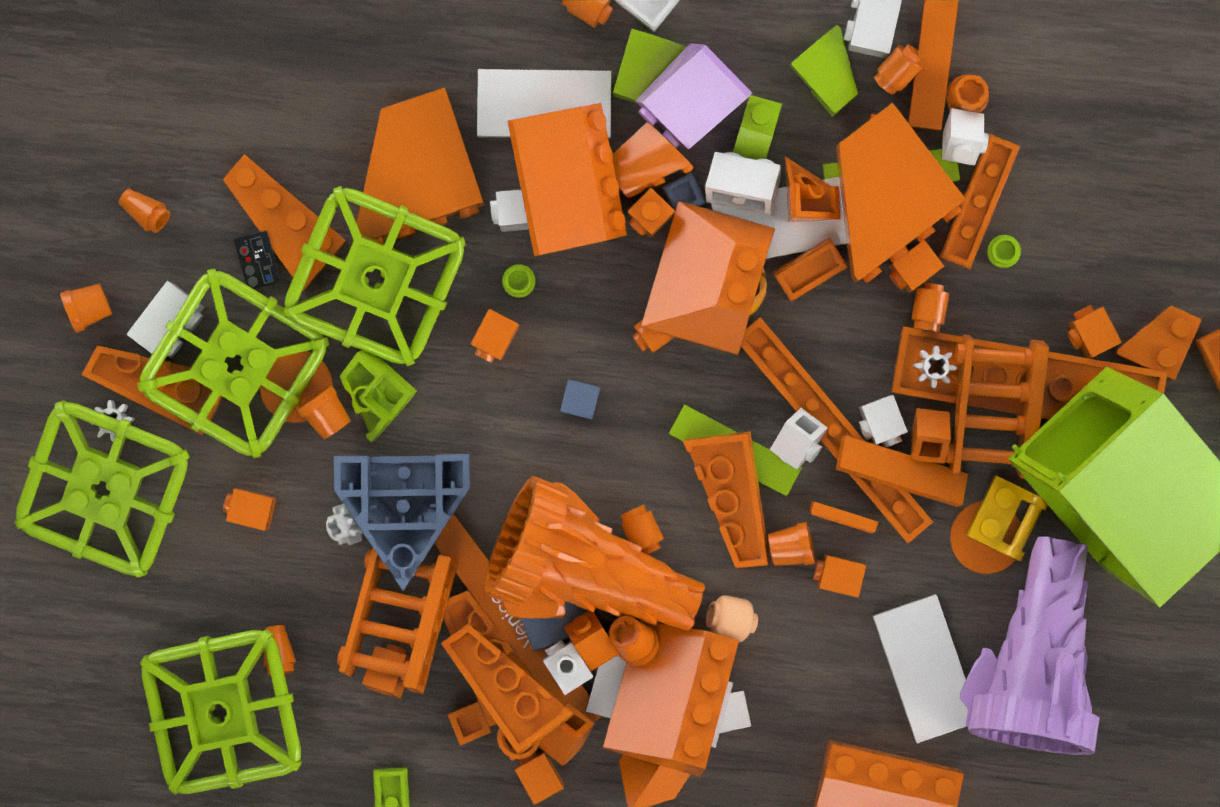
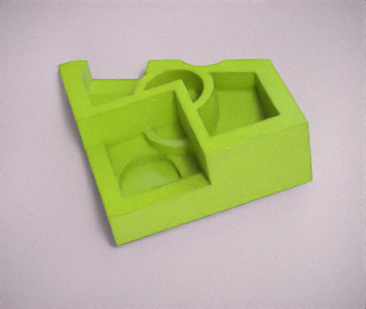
M363 350L356 353L339 376L345 390L352 397V406L355 413H361L369 431L365 435L371 443L393 422L417 392L382 358Z

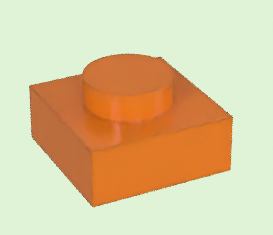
M478 701L447 714L460 746L492 732Z

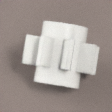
M939 346L933 347L932 355H928L926 351L921 350L919 353L923 360L921 363L913 364L914 368L921 371V375L917 379L918 382L929 379L931 388L936 387L937 379H941L946 384L950 383V379L946 375L949 371L957 370V367L949 365L948 359L952 356V353L939 354ZM929 360H940L942 363L939 366L940 375L937 372L932 374L928 372V369L931 367L928 362Z
M108 400V408H94L97 412L107 416L118 415L116 419L120 421L122 418L131 422L135 421L134 417H128L125 413L128 409L127 404H123L116 409L114 400ZM99 427L100 431L97 437L103 438L107 433H110V439L113 442L115 433Z
M344 504L333 507L334 515L329 516L326 522L329 536L333 540L338 541L339 545L347 543L350 546L361 542L362 537L360 534L363 532Z

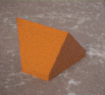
M785 156L788 222L840 220L839 186L827 184Z
M622 755L619 760L627 807H649L675 799L691 775L627 755Z

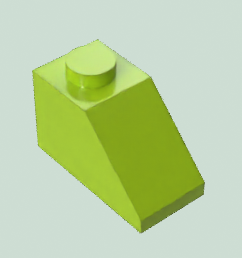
M750 95L733 152L744 158L754 160L766 159L782 104Z

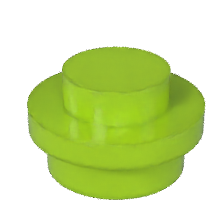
M999 235L993 238L987 247L989 261L998 268L1013 266L1021 255L1018 241L1009 235Z
M522 264L510 266L504 272L502 278L505 291L515 298L528 296L533 291L536 283L533 271Z

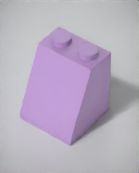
M690 43L635 102L641 107L638 113L652 126L657 123L665 131L662 135L675 148L680 146L689 150L744 102L752 92L706 45Z

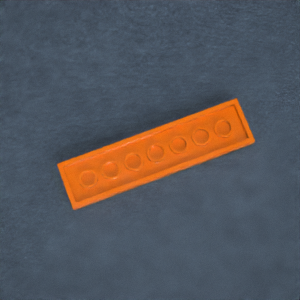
M903 326L891 393L956 404L960 364L955 363V351L957 343L962 344L963 337ZM973 339L974 348L1017 352H1024V349H1029ZM939 346V354L952 353V356L948 359L949 365L957 367V370L949 371L946 375L950 379V383L946 384L941 379H937L936 387L931 388L929 379L918 382L917 379L921 375V371L914 368L913 364L921 363L923 360L919 353L921 350L926 351L928 355H932L933 347ZM1049 352L1041 419L1050 420L1106 366L1163 394L1168 372ZM929 360L928 362L931 367L928 369V372L930 374L937 372L940 375L939 366L942 364L940 360ZM972 362L970 381L1020 385L1021 382L1026 381L1027 369H1023L1022 365ZM968 395L967 406L1022 415L1023 402H1019L1018 398Z

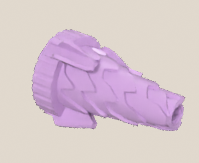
M1051 537L1037 538L1030 557L1025 591L1019 590L1016 611L1009 623L1007 637L1001 647L998 659L991 649L982 648L980 657L974 663L961 689L960 699L968 709L966 725L971 734L994 742L1038 751L1072 755H1090L1095 753L1100 718L1092 714V706L1085 680L1088 660L1084 645L1087 619L1083 618L1088 582L1083 579L1088 553L1087 545Z

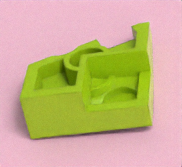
M838 25L823 35L790 64L791 68L812 90V95L832 117L858 96L842 31Z
M631 28L614 87L613 97L636 103L635 101L679 56L686 46Z

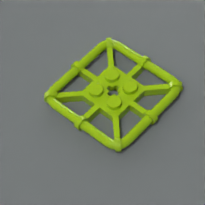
M342 186L333 189L334 192L325 201L308 243H304L301 249L303 256L287 291L285 307L282 309L285 317H290L291 320L303 327L342 342L341 345L346 348L353 346L392 363L406 364L407 366L415 364L414 360L424 350L440 310H445L448 303L445 299L463 260L464 247L467 245L463 236L459 237L457 233L447 227L408 212V207L403 205L396 207L361 191L342 188ZM348 202L393 219L384 244L361 234ZM338 206L341 208L353 237V242L345 259L320 249ZM402 224L446 242L415 256L393 248ZM450 253L433 295L409 286L417 266ZM316 259L341 269L333 289L299 301ZM374 269H378L384 281L382 283L376 282L374 286L368 284L369 278L365 274L368 271L373 272ZM404 296L428 305L410 347L396 318ZM334 299L357 307L347 330L306 314L304 311ZM365 311L388 320L400 351L356 334Z
M213 268L206 270L207 274H204L196 282L173 321L169 320L165 328H167V331L144 366L140 382L137 383L138 390L143 391L150 401L191 424L190 428L196 432L201 430L234 451L246 456H252L254 459L261 457V453L267 450L294 406L298 407L301 403L300 396L321 364L326 353V346H329L328 337H324L323 334L297 324L290 317H285L282 310L284 307L277 304L278 300L270 296L267 298L230 274L216 271ZM220 285L261 309L248 332L228 321ZM210 288L219 323L207 342L184 328ZM269 315L310 340L274 349L255 337ZM179 336L202 349L190 370L154 378ZM312 350V353L288 391L266 379L277 358ZM237 354L241 357L240 364L243 367L240 371L234 370L232 373H229L227 371L228 364L225 363V359L227 357L234 358ZM194 379L211 389V392L197 413L161 392L157 387ZM262 385L282 397L283 400L257 440L249 404ZM220 395L239 406L248 442L207 419L209 412Z
M62 400L55 403V408L48 416L36 454L31 456L28 467L30 471L17 505L14 523L17 529H22L29 536L71 552L72 557L81 560L83 557L122 574L140 578L147 575V570L150 569L155 560L167 524L173 521L175 515L173 508L187 473V459L190 456L186 449L182 450L180 446L169 440L132 426L129 420L122 418L120 421L83 405ZM76 418L115 433V439L109 454L89 447ZM61 421L64 423L78 452L72 469L48 460ZM126 438L169 455L143 467H138L119 459ZM174 465L160 505L137 496L143 477ZM43 472L68 481L61 501L30 513ZM101 481L107 483L106 489L110 491V495L104 494L100 496L97 494L94 485H99ZM132 508L152 515L155 518L142 555L127 526ZM63 510L86 519L78 541L37 525L34 522ZM96 523L116 531L130 562L88 545Z
M250 630L217 638L205 636L199 638L198 642L157 650L150 655H145L141 660L142 681L151 717V722L148 724L150 732L154 731L163 776L169 785L168 790L173 794H193L228 786L232 789L240 788L243 786V783L283 776L291 773L293 770L297 771L301 766V746L291 705L294 702L293 694L288 692L280 651L273 638L274 634L269 630ZM254 644L236 675L218 677L214 652ZM265 650L275 697L252 701L247 678ZM200 655L206 681L188 684L162 666V663ZM156 677L180 693L184 716L165 719ZM217 704L226 709L227 715L224 716V722H221L220 717H214L213 711L218 707ZM278 706L288 752L259 733L255 710ZM187 725L192 749L177 772L167 729ZM251 742L279 761V763L241 770L238 767L234 745ZM221 748L226 773L187 781L188 775L203 751Z

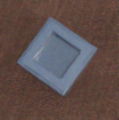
M692 173L662 187L670 206L675 211L678 201L699 207L707 203Z
M568 379L560 412L592 420L600 387Z

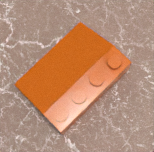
M601 103L507 121L534 256L627 235L625 216L619 196V185L616 180L612 160L613 154L606 129V118Z
M647 623L659 636L660 646L658 652L644 666H634L626 663L603 749L700 777L707 765L739 640L705 630L691 628L687 631L666 624L657 623L653 625Z
M828 740L814 807H957L964 773L958 768Z

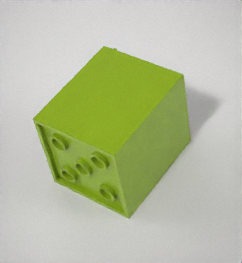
M1106 366L1020 448L1016 444L1012 446L1015 452L1008 460L1081 544L1088 546L1089 554L1102 569L1159 608L1220 552V461L1163 393Z

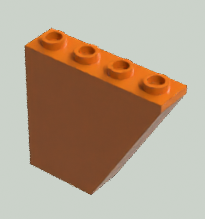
M445 87L381 109L363 193L396 207L400 205L408 207V212L442 226L448 223V217L459 214L461 219L478 214L480 212L478 207L485 205ZM360 206L357 225L361 234L384 244L383 239H386L393 219ZM402 224L397 240L415 235V229Z
M893 103L836 146L850 273L855 283L861 279L868 283L882 272L879 265L887 259L894 263L909 252L906 248L908 243L915 238L920 243L934 233L936 230L933 228V224L941 218L947 223L963 211L959 205L966 198Z

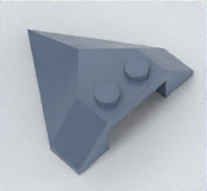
M470 454L381 457L334 456V491L347 507L383 563L390 570L400 588L404 591L470 489Z

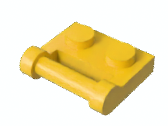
M994 475L965 536L1021 562L1025 554L1023 548L1041 511H1045L1048 505L1040 496ZM1022 500L1030 505L1011 545L1002 542Z

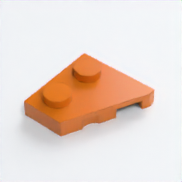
M1169 306L1157 315L1153 321L1140 329L1131 339L1122 346H1119L1115 350L1114 355L1143 368L1168 372L1167 379L1173 381L1178 375L1202 319L1174 306Z

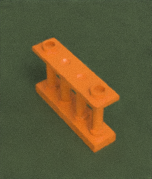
M963 335L962 344L957 343L955 363L960 364L952 441L945 460L946 463H949L953 473L960 474L961 460L1011 464L1012 468H1015L1008 460L1015 452L1014 449L1008 451L963 447L965 428L1015 431V435H1019L1018 447L1020 448L1040 429L1049 346L1044 341L1030 340L1029 349H1024V352L974 348V340L970 335ZM972 362L1022 365L1023 369H1027L1026 381L1021 382L1020 385L970 381ZM968 395L1018 398L1019 402H1023L1022 415H1017L1016 418L966 414ZM1015 469V471L1017 472V474L1019 475V477L1022 478V479H1025V478L1019 473V471H1018L1017 469Z
M373 547L368 549L364 560L366 573L346 646L341 647L337 658V664L340 666L339 672L353 678L357 666L399 676L404 681L403 687L411 692L423 694L458 564L451 557L438 555L436 563H432L431 566L421 564L414 576L428 579L430 587L427 596L424 595L422 598L378 588L383 569H389ZM374 601L419 611V615H422L419 628H415L412 631L369 621ZM365 634L410 644V647L413 648L410 661L400 663L361 654L360 651Z

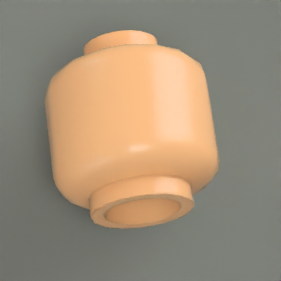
M723 595L716 602L712 601L708 607L706 626L711 629L712 633L742 642L750 633H754L757 628L758 615L754 613L753 605L747 599Z

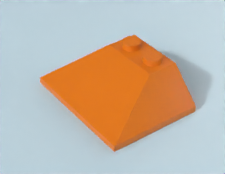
M678 201L641 328L738 355L775 228Z

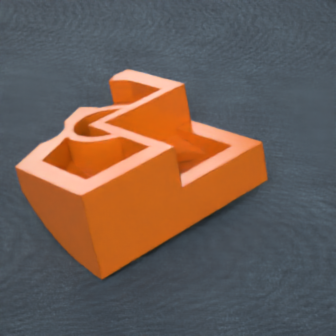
M648 122L613 153L612 157L619 190L627 198L642 193L647 187H656L665 183L664 176L681 169L686 174L694 168Z

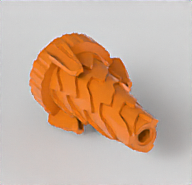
M531 476L515 497L497 536L485 576V592L490 597L503 601L507 613L514 617L563 618L566 613L564 606L566 601L593 613L595 608H598L618 617L632 616L656 625L658 621L687 631L695 623L694 618L702 601L705 584L677 573L664 562L640 552L642 546L611 534L613 528L600 524L599 518L575 492L562 483H551L536 476Z

